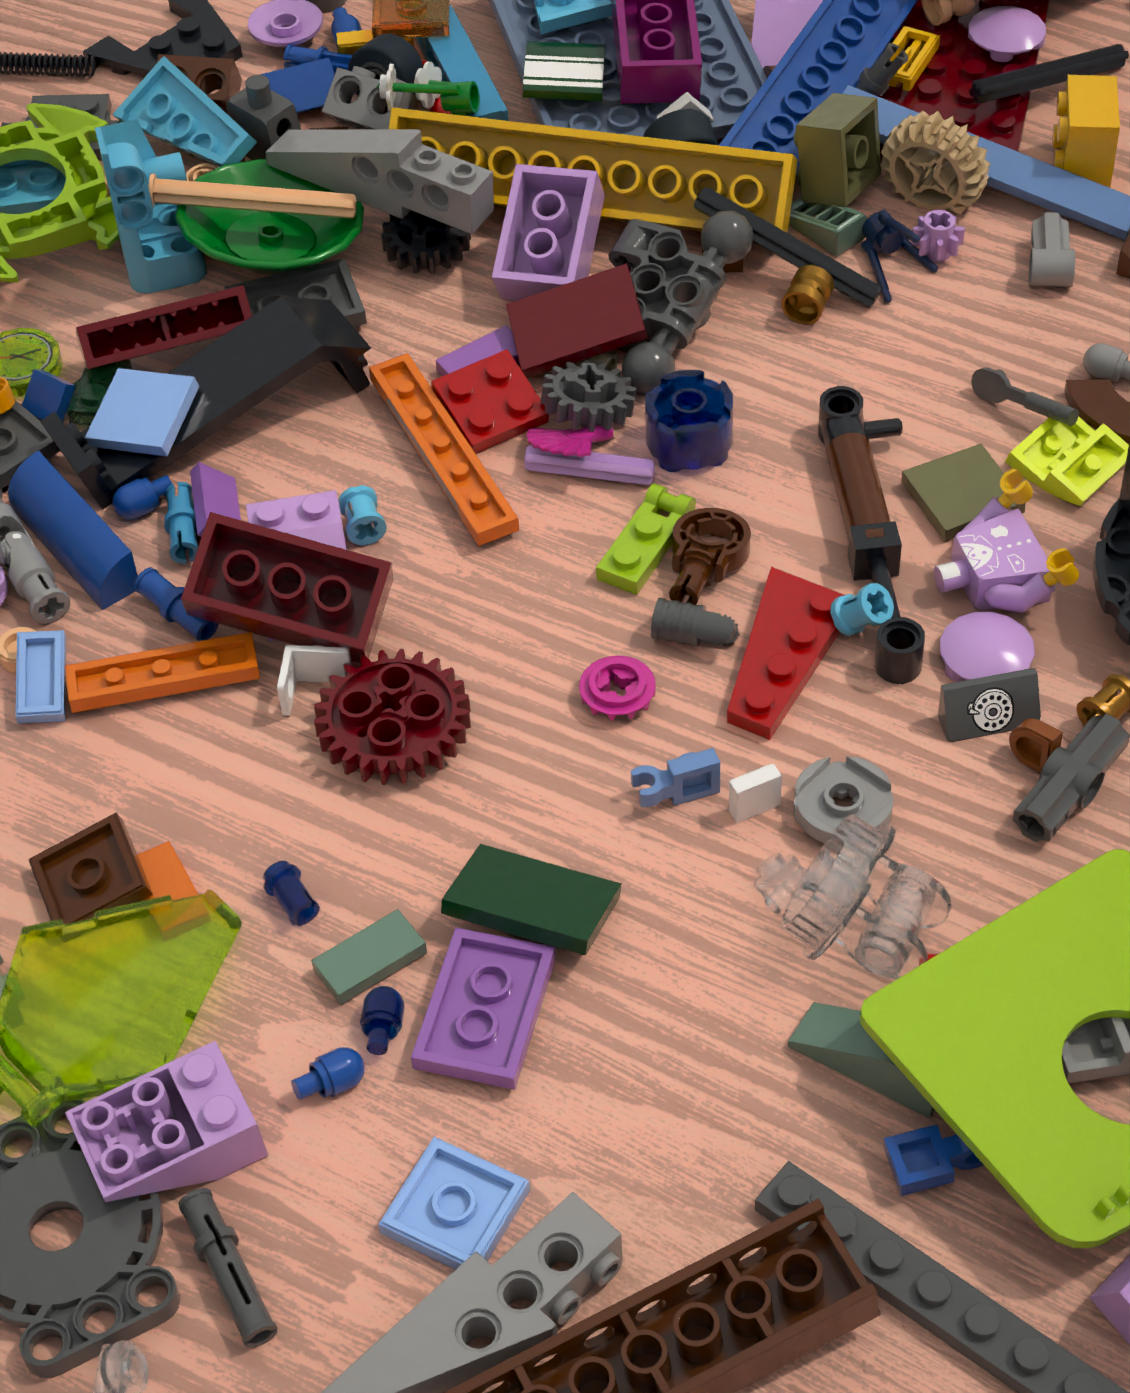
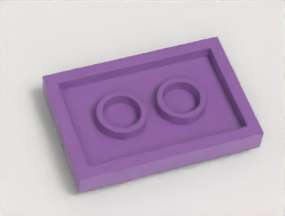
M455 927L411 1055L412 1068L515 1090L556 960L555 947Z

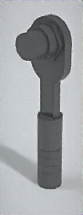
M984 367L976 370L972 375L971 383L974 392L985 400L1000 403L1008 399L1023 405L1028 410L1069 426H1073L1078 419L1079 411L1075 408L1037 393L1027 392L1011 386L1006 374L1000 369L993 370Z

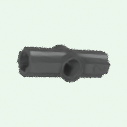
M1109 714L1104 716L1094 715L1066 749L1060 746L1052 752L1043 766L1038 783L1014 810L1013 822L1018 825L1022 835L1036 843L1040 840L1050 841L1077 807L1084 809L1092 802L1103 783L1105 773L1128 746L1130 734L1125 731L1120 720Z

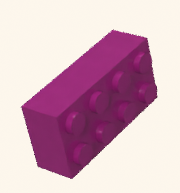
M611 0L620 103L675 102L686 92L700 101L702 59L694 0Z

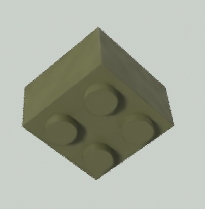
M832 93L796 125L794 143L798 148L799 167L797 181L801 185L802 201L847 207L882 174L877 98Z

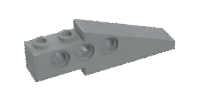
M418 129L287 130L265 152L267 165L336 193L354 194L357 201L401 219L412 210L473 234L494 211L493 171L423 145L421 131Z
M570 1193L493 1265L486 1261L477 1251L473 1253L321 1393H443L557 1334L556 1322L561 1325L570 1320L581 1306L582 1298L596 1285H606L618 1273L623 1260L621 1233L576 1193ZM562 1261L570 1262L574 1265L566 1271H555L550 1268L553 1264ZM518 1299H529L534 1302L533 1305L522 1310L513 1309L509 1306ZM478 1337H487L493 1340L485 1348L476 1349L468 1346L470 1341Z

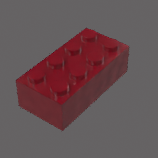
M210 512L181 600L187 615L297 646L321 645L325 647L348 648L351 661L361 663V655L368 658L370 656L392 586V562Z

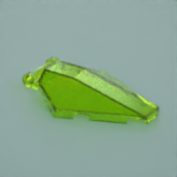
M208 889L204 894L173 901L171 896L167 895L95 911L93 918L64 924L62 919L22 928L0 998V1046L5 1056L40 1093L1 1054L0 1086L22 1108L20 1115L32 1127L45 1120L63 1102L102 1095L175 1060L242 926L239 916L215 892Z

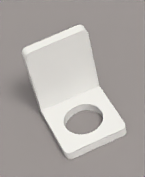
M285 645L277 684L282 715H291L297 681L330 682L329 677L331 675H338L344 678L343 665L345 663L352 665L349 649L321 645Z

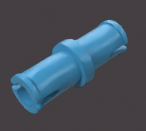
M177 482V496L174 484H171L166 490L168 512L164 517L165 531L170 536V557L177 563L186 564V550L189 549V558L193 562L198 549L197 526L192 486L186 482Z

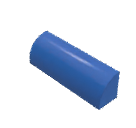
M39 450L29 456L18 467L9 484L8 499L15 513L101 610L136 592L134 590V582L138 574L132 551Z

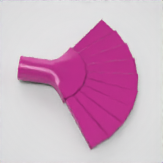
M597 425L594 432H591L587 427L578 430L533 427L528 429L527 440L528 444L533 445V448L540 449V451L551 452V454H563V456L577 455V457L591 455L592 443L612 439L613 428L606 430L601 425Z

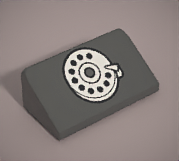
M1024 669L941 685L938 718L946 739L949 742L1008 732L1015 729L1025 719L1034 718L1040 720L1041 711L1036 669Z

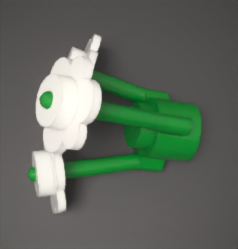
M429 61L425 62L423 68L417 70L414 84L396 83V69H394V64H389L387 75L381 74L380 83L377 85L380 98L386 99L388 111L390 112L391 107L394 108L396 92L416 93L417 100H421L424 108H432L435 98L440 97L443 110L450 111L453 115L468 116V114L477 113L480 106V95L476 82L441 81V69L434 67V64Z

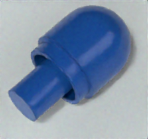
M339 7L333 11L334 21L331 25V33L336 45V33L362 30L358 19L348 14L345 8Z
M167 475L152 482L146 477L141 480L138 478L117 489L112 500L113 508L120 517L127 520L142 517L154 511L155 507L160 505L158 498L166 495V490L172 482Z
M340 1047L316 1057L314 1062L309 1063V1073L291 1080L292 1089L299 1100L317 1092L324 1098L327 1096L334 1097L360 1083L365 1072L363 1058L357 1051L348 1047Z

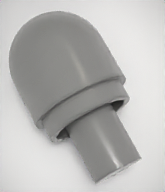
M1104 343L1094 344L1087 349L1083 357V365L1088 374L1098 379H1110L1111 383L1112 381L1119 383L1121 377L1130 380L1129 354L1123 352V349Z

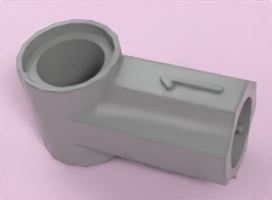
M1044 212L1040 218L1032 222L1029 286L1072 287L1075 274V250L1070 249L1068 221L1062 219L1059 213Z

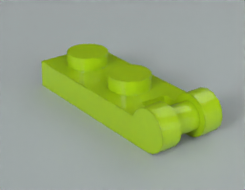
M653 483L647 490L644 502L597 565V580L637 595L672 546L673 527L676 521L684 514L695 510L696 499L685 494H680L677 497L669 494L666 487ZM661 510L670 513L668 518L658 514Z

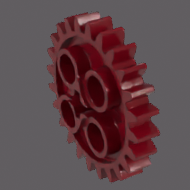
M399 649L395 659H388L385 651L380 650L378 661L371 662L367 656L361 655V667L355 668L345 663L343 665L345 677L331 675L329 677L331 689H320L321 702L314 705L316 714L314 724L322 752H329L332 765L342 762L344 774L346 775L353 773L359 768L363 782L369 780L374 773L380 775L382 785H386L391 774H397L402 784L407 782L408 772L415 771L422 779L426 778L425 766L430 764L441 770L443 768L442 754L455 758L457 756L456 743H466V729L471 728L469 695L465 694L463 680L455 681V673L452 667L441 671L439 658L424 664L423 652L420 651L411 660L405 658L404 649Z

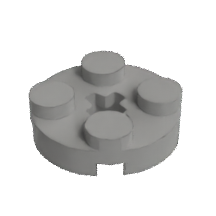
M846 756V762L830 763V757L820 759L809 765L796 781L793 813L795 821L812 838L822 843L833 845L838 851L850 853L858 850L862 844L868 843L880 836L890 824L893 808L891 783L888 776L879 767L865 759ZM847 796L853 798L852 805L848 807L838 806L832 799L837 797L843 800Z

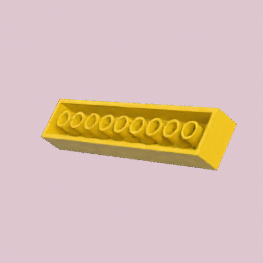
M391 107L389 129H418L421 131L423 145L493 171L494 207L507 208L516 164L597 171L605 193L600 220L628 223L632 219H639L674 229L701 232L703 224L710 217L696 210L694 203L701 190L707 187L788 233L798 159L793 154Z

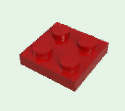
M508 349L431 381L432 390L475 454L523 434L530 428L544 425L549 421V414L545 413V405L541 404V399Z

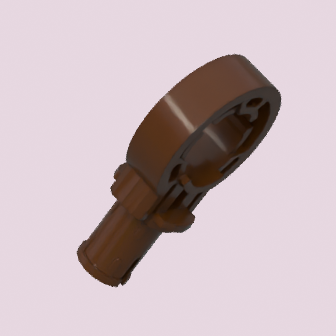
M701 508L684 514L676 521L673 527V557L671 564L673 571L679 573V576L670 589V600H677L683 603L688 595L687 602L697 605L703 588L711 585L714 572L715 582H721L726 573L738 569L747 561L750 554L751 530L748 523L741 516L725 509ZM695 532L699 537L711 534L712 536L726 538L729 541L725 544L722 541L705 542L697 539Z

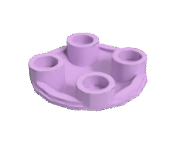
M996 6L984 9L973 16L968 26V38L981 48L989 51L990 57L994 61L1008 62L1013 59L1014 55L1042 48L1045 44L1046 27L1038 15L1027 9L1015 6Z
M973 612L958 617L945 628L939 641L940 656L945 662V673L951 680L956 682L1029 669L1035 656L1034 642L1026 628L1013 618L995 612Z

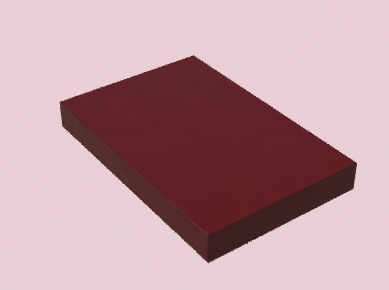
M627 264L506 304L521 370L526 378L551 371L554 366H566L568 361L575 363L648 338L631 272Z

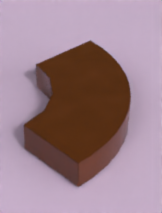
M1066 380L1064 390L1066 400L1070 407L1079 411V417L1089 426H1093L1096 429L1104 423L1129 445L1130 402L1126 401L1115 391L1111 380Z

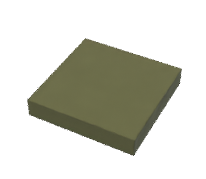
M982 444L902 471V484L944 541L953 539L958 532H961L979 514L994 496L1000 498L1004 493L1000 487V479L1004 472ZM1013 503L1010 508L1011 510L1019 508L1021 513H1024L1026 503Z

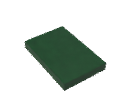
M480 844L442 898L441 914L586 955L620 898L622 883Z

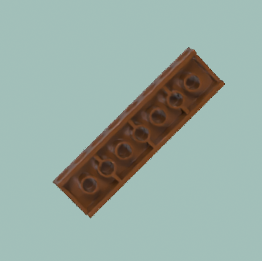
M818 1198L443 1393H482L488 1387L502 1381L504 1382L500 1386L487 1393H735L880 1316L878 1292L872 1283L868 1284L826 1217L824 1206ZM810 1221V1223L807 1224L801 1230L793 1234H790L795 1228H797L801 1224ZM761 1247L751 1256L740 1260L746 1253ZM706 1274H710L708 1277H706V1278H705L704 1280H702L701 1282H699V1283H697V1284H695V1285H693V1286H689L692 1282H694V1281H695L696 1279H698L699 1277H701V1276H703V1275H706ZM659 1300L651 1308L638 1313L644 1306L648 1305L651 1302ZM608 1327L601 1334L591 1339H587L591 1334H593L597 1330ZM556 1354L549 1361L541 1365L535 1366L539 1361H541L545 1357Z

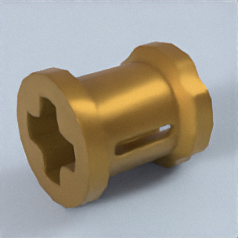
M1111 674L1103 681L1102 689L1093 697L1090 696L1082 699L1076 708L1081 723L1085 726L1094 715L1098 716L1101 714V716L1109 714L1119 719L1126 712L1130 713V679L1124 675Z

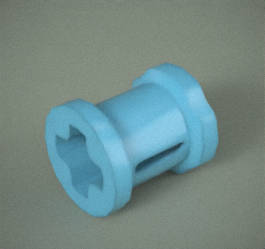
M365 485L350 487L342 492L338 498L339 509L348 521L346 533L349 540L357 545L376 543L384 536L387 529L384 517L376 509L378 506L376 492L371 487Z
M870 583L862 587L858 594H847L835 598L831 604L830 613L835 627L842 634L851 636L862 632L869 624L880 626L888 619H891L894 605L889 592L882 585Z

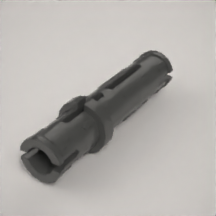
M208 1188L193 1190L182 1197L178 1205L195 1237L196 1242L193 1247L199 1261L207 1263L222 1298L239 1329L245 1347L255 1348L274 1338L278 1328L275 1322L272 1321L255 1282L250 1276L236 1247L239 1238L233 1227L226 1226L213 1200L211 1190Z

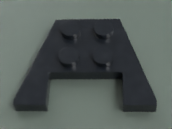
M168 0L170 12L182 19L176 26L161 35L152 37L148 43L135 51L109 35L83 51L84 57L86 55L89 57L95 56L96 68L101 63L111 66L113 73L125 76L129 72L142 74L144 78L157 64L159 54L234 59V61L243 56L241 44L208 0Z

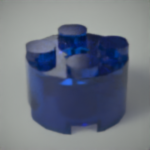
M679 370L660 377L661 384L651 392L648 390L645 397L646 445L652 456L658 459L660 468L668 472H677L681 469H700L707 466L722 465L728 459V451L733 445V393L727 383L722 380L718 384L713 380L704 378V371Z

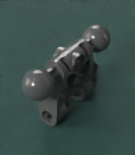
M720 211L711 215L703 224L701 231V247L704 250L701 256L688 252L680 230L653 222L632 219L627 223L608 254L610 262L615 267L627 264L629 267L648 336L647 339L617 348V350L626 352L622 363V377H630L632 379L631 386L636 387L638 395L653 396L664 392L673 382L675 360L672 353L675 348L684 349L690 342L693 332L708 322L711 315L710 306L716 298L718 290L726 281V274L723 270L725 264L735 263L743 259L751 250L753 229L745 216L736 211Z

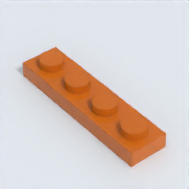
M252 632L65 665L68 700L72 713L260 679Z

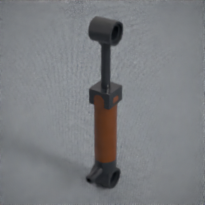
M836 386L827 389L820 396L818 436L826 447L849 541L848 560L853 581L872 579L873 583L882 585L889 592L893 600V616L882 623L877 631L875 670L887 682L905 684L916 679L922 671L925 632L916 621L900 616L891 577L899 576L902 544L896 521L890 522L869 439L900 436L903 432L902 421L899 418L864 422L863 397L861 394L847 386Z

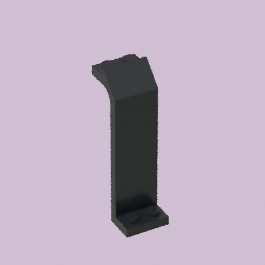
M280 297L167 373L195 377L199 384V389L168 456L90 447L85 439L90 426L81 432L73 421L65 426L55 411L40 422L103 510L112 504L114 493L118 488L138 478L140 480L145 477L149 479L318 363L330 361L356 393H359L370 385L363 370L368 365L363 354L370 350L371 347L331 300Z

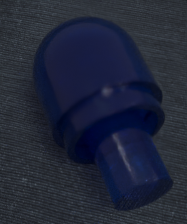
M380 986L372 989L366 995L363 1002L360 1024L363 1033L368 1037L366 1048L368 1052L374 1055L385 1054L388 1050L389 1040L394 1039L402 1028L405 1004L401 994L392 987Z

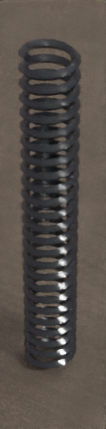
M0 52L1 74L5 72L14 75L16 73L19 75L23 73L24 75L36 74L37 76L40 74L42 76L46 74L51 76L53 74V76L65 75L66 77L69 75L71 77L75 75L80 77L82 75L84 78L86 76L91 78L96 70V58L94 55L83 57L81 54L78 57L75 54L72 58L70 54L66 57L64 53L60 57L58 53L56 56L53 53L50 56L47 53L44 56L41 53L38 56L36 53H33L31 56L29 52L26 55L24 52L21 54L18 52L15 54L4 52L2 54Z

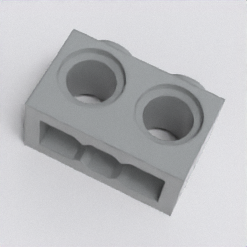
M354 66L352 71L337 67L322 113L337 123L356 129H389L391 114L390 111L384 114L387 103L386 99L380 98L379 89L377 88L380 80L374 79L376 74L358 66ZM396 78V83H406ZM360 90L357 100L351 103L354 93ZM396 92L394 108L417 109L419 100H417L414 94Z

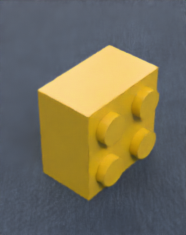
M1067 75L1066 90L1058 91L1056 115L1062 117H1059L1058 124L1053 126L1052 148L1059 149L1054 151L1053 166L1111 188L1120 131L1117 76Z

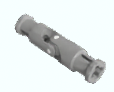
M0 489V564L4 565L7 570L8 579L19 596L27 599L29 602L32 618L41 624L56 622L68 612L71 605L70 598L67 593L57 588L54 583L55 575L39 550L34 546L31 537L13 508L2 501Z

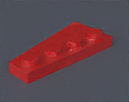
M771 567L727 709V723L768 740L772 738L839 635L840 631L835 627L830 611L834 599L844 596V594Z

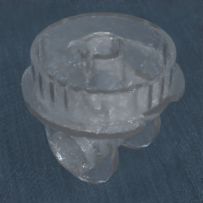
M851 814L840 823L819 850L796 887L780 923L782 930L805 944L803 948V955L810 960L817 959L835 941L844 947L845 951L855 962L870 973L895 980L927 961V950L918 938L919 932L922 928H934L943 924L950 913L952 902L947 890L934 877L913 866L897 863L884 855L891 847L895 838V827L885 823L877 829L858 816ZM867 895L875 905L872 913L860 907Z

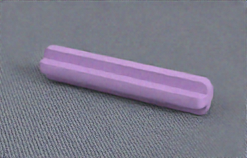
M533 445L527 446L524 455L525 469L534 472L647 486L652 483L655 473L654 461L647 458L591 452V455L577 457V455L563 456V454H551V452L540 451L538 448H533Z

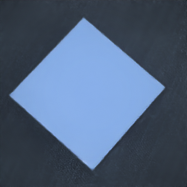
M118 368L85 439L90 447L168 456L199 389V384L195 377Z
M433 1137L379 1222L380 1234L455 1270L476 1251L488 1261L528 1195L530 1182L506 1169Z

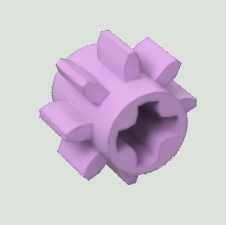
M933 210L928 212L925 217H918V224L916 227H913L912 231L920 237V241L918 243L911 241V245L920 246V256L926 255L932 262H942L951 255L957 256L959 245H963L965 227L956 226L957 217L953 216L950 212Z

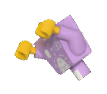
M1010 469L1001 477L1000 487L1004 492L1001 497L994 496L979 514L961 532L956 534L953 540L951 562L934 567L935 583L941 593L963 588L973 607L980 611L1001 609L1019 613L1025 612L1035 604L1050 601L1051 593L1056 589V583L1070 586L1077 582L1079 577V570L1073 564L1075 559L1067 549H1057L1047 558L1019 508L1011 510L1010 506L1013 503L1024 504L1033 495V488L1029 482L1025 480L1021 483L1023 476L1017 469Z

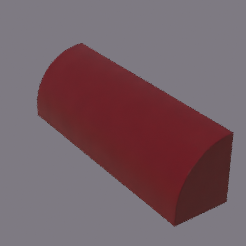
M244 285L78 326L76 327V336L86 368L91 370L223 336L252 317Z

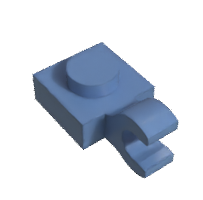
M714 748L696 753H685L678 758L668 760L667 770H659L649 765L634 768L631 771V785L633 788L641 785L651 786L639 790V803L641 807H652L668 798H671L675 806L720 793V761Z

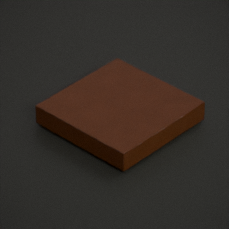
M117 812L28 859L54 931L63 943L153 895L125 823Z

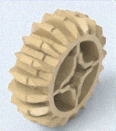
M922 111L915 115V117L909 115L892 129L881 151L883 157L880 166L886 170L884 180L894 183L892 193H901L904 196V203L910 201L916 207H922L928 211L945 210L961 214L973 203H976L988 183L989 176L987 173L991 163L985 160L987 149L977 146L979 136H970L967 133L968 124L960 127L955 124L954 116L944 120L939 111L930 116Z

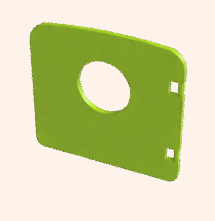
M1113 849L870 995L863 1001L859 1019L863 1029L1038 1227L1054 1241L1072 1248H1094L1130 1230V1124L1110 1120L1085 1105L1070 1087L1062 1065L1064 1043L1077 1028L1101 1018L1117 1017L1130 1019V852L1123 849Z

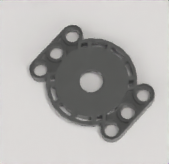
M76 1096L57 1098L0 1125V1302L7 1308L12 1309L10 1311L0 1306V1321L15 1327L26 1328L21 1335L19 1343L20 1352L31 1373L40 1378H53L62 1375L157 1327L173 1317L180 1304L179 1291L172 1274L160 1266H151L157 1256L163 1234V1207L158 1192L149 1193L151 1199L140 1201L139 1196L105 1202L75 1133L64 1134L54 1130L55 1124L61 1117L66 1115V1111L85 1103L83 1099ZM23 1137L33 1141L32 1148L24 1156L10 1158L4 1154L6 1146L14 1139ZM69 1209L78 1211L83 1217L84 1224L81 1234L67 1248L57 1251H46L35 1246L31 1240L30 1234L34 1225L48 1213ZM152 1219V1229L147 1244L145 1243L146 1224ZM152 1284H161L167 1287V1297L159 1305L145 1307L137 1302L140 1292L145 1287ZM100 1310H109L115 1313V1323L106 1332L97 1334L85 1329L86 1321L93 1313ZM48 1336H56L63 1340L62 1349L54 1358L38 1360L33 1357V1349L41 1339Z

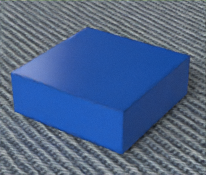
M34 369L22 406L42 420L55 411L61 421L64 422L76 385L44 370Z

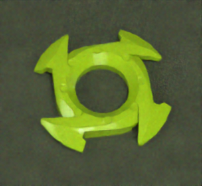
M30 103L26 106L27 112L38 128H35L31 120L0 127V166L22 160L42 161L59 169L66 178L60 195L47 206L24 214L0 213L1 282H19L17 272L5 259L33 257L89 240L97 242L98 250L109 249L120 238L110 196L108 197L103 168L90 146L91 142H98L95 128L106 126L108 122L86 111L62 105Z

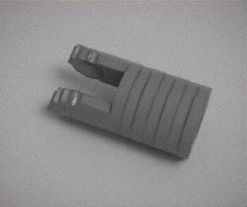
M658 598L651 624L652 639H663L667 642L674 641L684 645L691 644V646L699 647L701 642L715 645L722 643L723 646L726 644L730 646L732 643L735 644V641L741 635L739 634L738 624H735V620H732L731 616L727 617L726 614L721 616L720 613L706 611L705 605H693V603L688 602L681 603L677 600L670 601L665 598Z

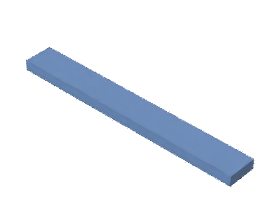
M850 85L843 92V94L877 98L879 137L882 144L889 138L888 135L892 129L898 126L903 119L909 115L915 117V115L919 114L916 111ZM967 132L970 136H977V135H974V134H972V133ZM979 137L977 146L987 149L985 160L991 163L987 173L989 176L987 180L988 186L1123 240L1127 239L1130 233L1129 195Z

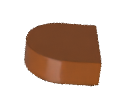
M1028 718L1012 730L1009 736V743L1013 754L1021 763L1041 773L1049 756L1057 747L1061 746L1063 732L1041 720Z

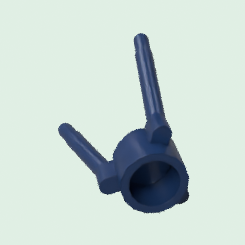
M885 209L875 212L867 218L862 229L866 240L861 243V248L868 255L877 284L882 288L881 294L885 303H890L892 297L877 252L890 254L902 246L931 272L935 273L938 271V266L926 255L920 256L919 249L915 245H911L910 241L918 243L920 237L892 218Z

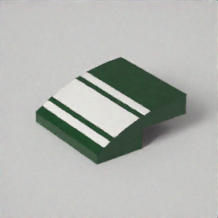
M527 41L523 98L602 101L605 44Z

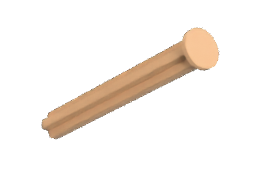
M150 174L148 184L153 207H155L156 203L351 219L355 217L357 206L356 196L347 193L159 179L156 174Z

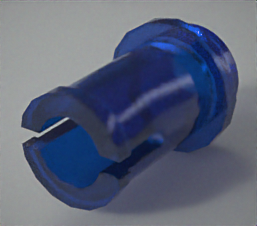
M278 861L264 872L263 879L265 882L263 888L268 895L277 898L292 925L295 926L296 923L298 926L304 925L317 916L320 906L301 882V871L296 865L289 864L288 861Z

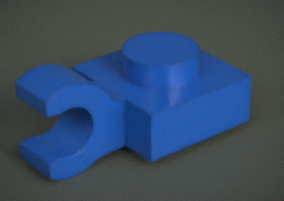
M937 1124L884 1138V1150L901 1196L954 1183L955 1171L953 1167L969 1170L984 1165L957 1134L942 1138Z

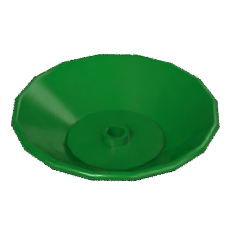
M266 159L226 164L194 180L196 182L334 192L267 165ZM357 201L355 217L350 219L177 205L175 220L186 241L210 258L258 274L276 275L318 264L345 251L362 231L364 206L361 202Z

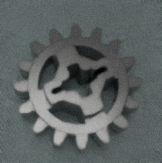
M583 360L581 366H576L568 361L566 362L565 369L554 366L552 367V374H545L542 384L541 404H545L546 414H556V422L570 421L572 429H577L581 425V428L587 427L589 431L594 432L595 426L601 425L604 429L611 430L612 422L624 425L626 417H632L636 387L631 386L632 379L630 377L620 378V369L605 370V363L601 362L596 366L595 363Z

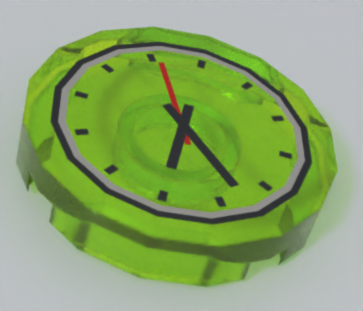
M17 328L0 333V377L7 379L14 396L18 397L26 394L34 369L44 370L57 377L59 376L63 366L59 344L51 334L34 328Z

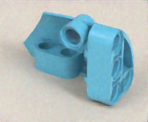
M137 119L96 127L95 132L132 289L144 294L194 284L202 280L207 273L204 253L187 242L175 220L177 205L156 203L155 207H153L148 187L150 174H156L159 179L187 181L180 152L157 157Z

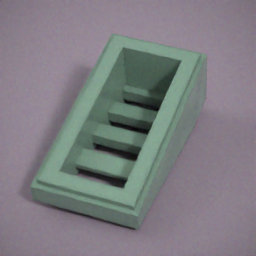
M801 197L792 203L789 225L837 257L865 238L862 229L867 216L849 207L804 202Z

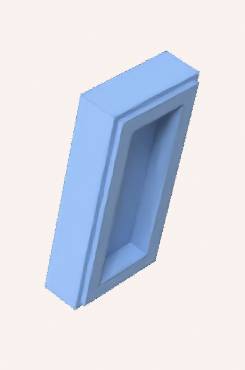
M64 630L17 632L15 717L18 724L66 721L65 665L67 638Z

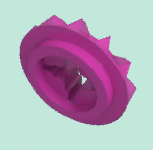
M608 656L593 662L585 669L580 678L579 690L582 704L590 706L593 716L604 713L613 721L616 715H626L632 720L636 711H648L650 700L652 697H655L656 682L652 671L643 662L628 656ZM610 680H613L614 684L618 685L620 689H625V696L621 697L615 691H610Z

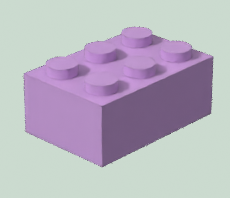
M516 164L492 273L493 282L501 299L517 301L588 277L605 197L597 171Z

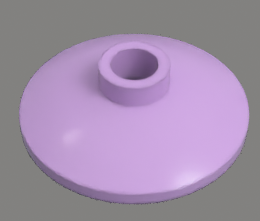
M273 0L256 8L248 19L250 35L256 41L274 47H287L289 44L298 45L304 43L318 34L323 25L321 10L315 4L306 0Z

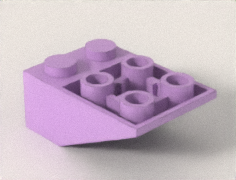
M216 1041L65 1112L105 1202L219 1180L268 1156L258 1125Z

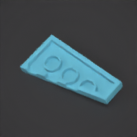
M165 56L159 60L112 114L120 122L137 119L144 133L219 167L226 164L239 163L257 143L254 138Z

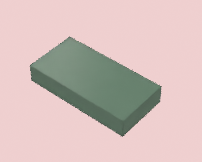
M397 909L312 959L311 962L314 972L338 1003L342 1005L425 955L427 948L425 941Z

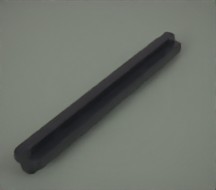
M1115 44L981 78L972 82L969 95L973 97L975 103L982 104L1066 82L1067 75H1093L1123 67L1126 59L1129 58V53L1124 50L1122 44Z
M705 187L698 194L694 208L699 212L711 217V215L720 211H736L745 216L752 226L753 242L797 268L804 265H815L823 268L832 276L834 289L866 307L873 306L878 299L882 289L880 285L710 188Z

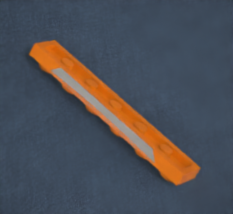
M406 353L370 366V380L477 545L481 546L519 531L517 515L410 355Z

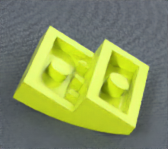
M1079 416L1073 426L1048 418L1009 453L1005 463L1013 469H1017L1027 480L1055 497L1081 506L1125 466L1129 445L1104 423L1094 430Z

